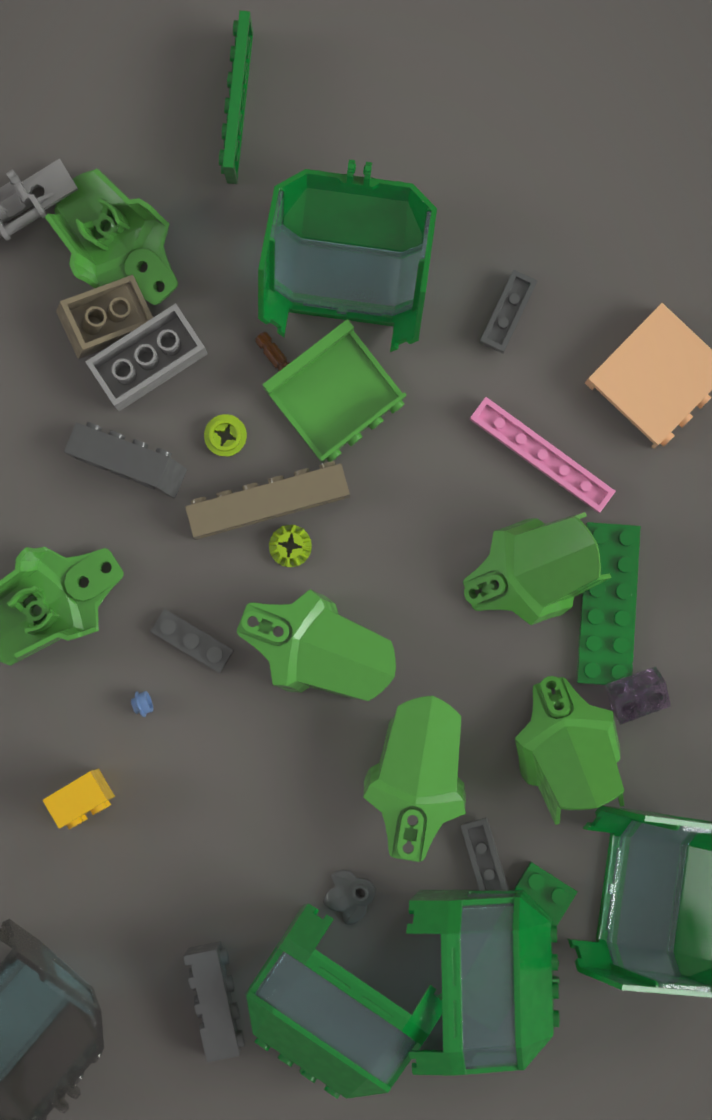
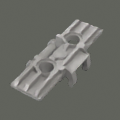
M60 158L24 181H21L13 169L6 173L10 182L0 187V238L3 236L8 241L11 239L12 234L40 217L44 219L47 215L46 209L79 190ZM35 188H44L43 196L36 198L32 194ZM35 206V208H33V209L30 210L29 212L25 213L24 215L20 216V217L17 218L16 220H14V221H12L11 223L7 224V222H8L9 220H11V219H13L14 217L20 215L22 212L26 211V210L29 209L30 207Z

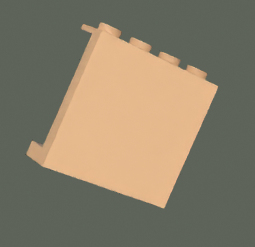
M661 303L587 379L585 384L591 390L596 388L654 443L651 446L653 449L659 444L664 447L675 436L672 431L678 425L683 428L692 419L693 416L690 412L696 406L701 409L712 398L708 395L712 390V349Z

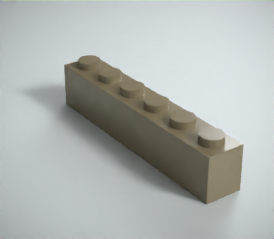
M335 461L319 465L320 469L310 472L309 468L294 472V476L284 479L283 475L268 479V484L258 486V483L242 486L243 491L232 493V490L217 493V498L206 500V497L193 499L190 501L191 505L185 506L193 538L198 540L350 498L342 464L336 465Z

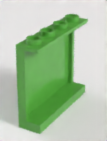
M348 319L262 384L263 389L321 463L326 459L328 462L335 460L342 454L339 449L348 443L350 447L363 438L361 432L368 427L373 430L384 421L382 418L384 414L388 411L394 414L405 405L402 400L407 396L405 392L402 393L354 332V327Z

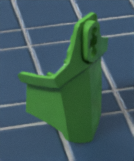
M97 168L74 177L73 181L79 190L59 201L54 209L55 214H47L45 216L72 253L69 265L74 276L88 283L93 288H98L133 275L144 299L153 305H159L178 287V280L172 271L164 249L170 223L151 205L140 198L129 199ZM147 263L148 268L142 273L141 266ZM157 282L165 284L162 292L158 291Z
M582 512L544 524L538 518L525 519L513 525L495 530L493 532L490 555L463 581L465 587L464 596L471 603L473 609L476 611H513L528 624L534 625L565 614L573 607L575 596L610 579V573L601 575V562L597 541L580 520L587 516L586 513ZM475 589H482V593H479L477 596Z
M45 546L40 548L26 547L20 552L16 558L15 570L0 580V662L12 666L61 639L69 641L99 631L98 608L113 587L124 576L122 568L109 549L103 548L88 554L67 558ZM106 563H110L112 566L109 573L101 571ZM82 578H88L89 584L85 588H82L80 585Z
M310 589L292 604L275 605L253 602L245 607L237 628V634L254 646L269 661L274 686L288 692L302 693L311 687L350 699L370 701L379 695L395 677L396 658L392 641L338 614L336 604L322 594ZM256 617L259 625L250 627L248 625L249 618ZM276 627L283 628L282 636L276 637L273 631Z
M548 676L541 683L535 684L533 686L531 721L515 737L521 776L527 784L538 786L555 825L560 824L561 809H594L609 803L617 797L620 807L625 806L623 798L624 788L617 762L620 760V745L613 711L589 705L564 677ZM550 688H555V694H552Z
M435 696L415 698L397 706L396 713L389 722L380 761L369 768L364 779L363 798L382 812L388 837L389 854L397 859L416 862L423 861L442 824L466 814L465 785L458 777L461 715L449 704ZM410 815H415L418 818V822L415 825H410L407 822ZM407 841H410L414 847L410 853L403 850V845Z

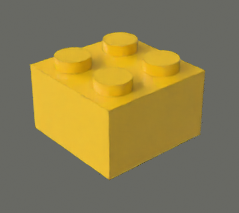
M96 769L86 773L42 801L57 827L60 829L67 826L70 830L88 819L85 814L91 812L94 815L111 805L109 800L114 798L115 795L101 771Z

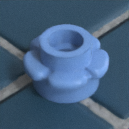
M136 691L135 698L131 699L133 710L136 714L140 713L141 716L146 717L147 713L153 712L151 697L147 691L141 693Z

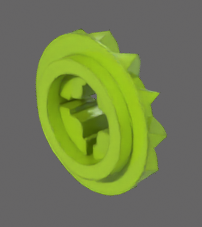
M218 415L211 419L205 428V443L209 450L217 456L230 457L239 453L246 444V428L241 420L233 415ZM230 425V435L236 440H226L223 446H221L222 438L215 431L219 433L225 432Z
M294 524L285 525L273 532L269 541V550L272 558L281 566L297 567L303 564L310 556L312 543L310 536L303 528ZM291 535H293L294 543L302 546V548L293 549L290 557H288L287 549L279 545V543H287Z

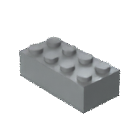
M175 303L85 362L114 407L121 411L208 353Z

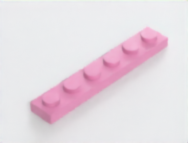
M485 397L469 420L598 514L616 492L489 398Z

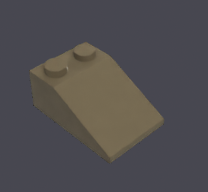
M133 275L59 302L56 310L78 359L109 347L153 318Z

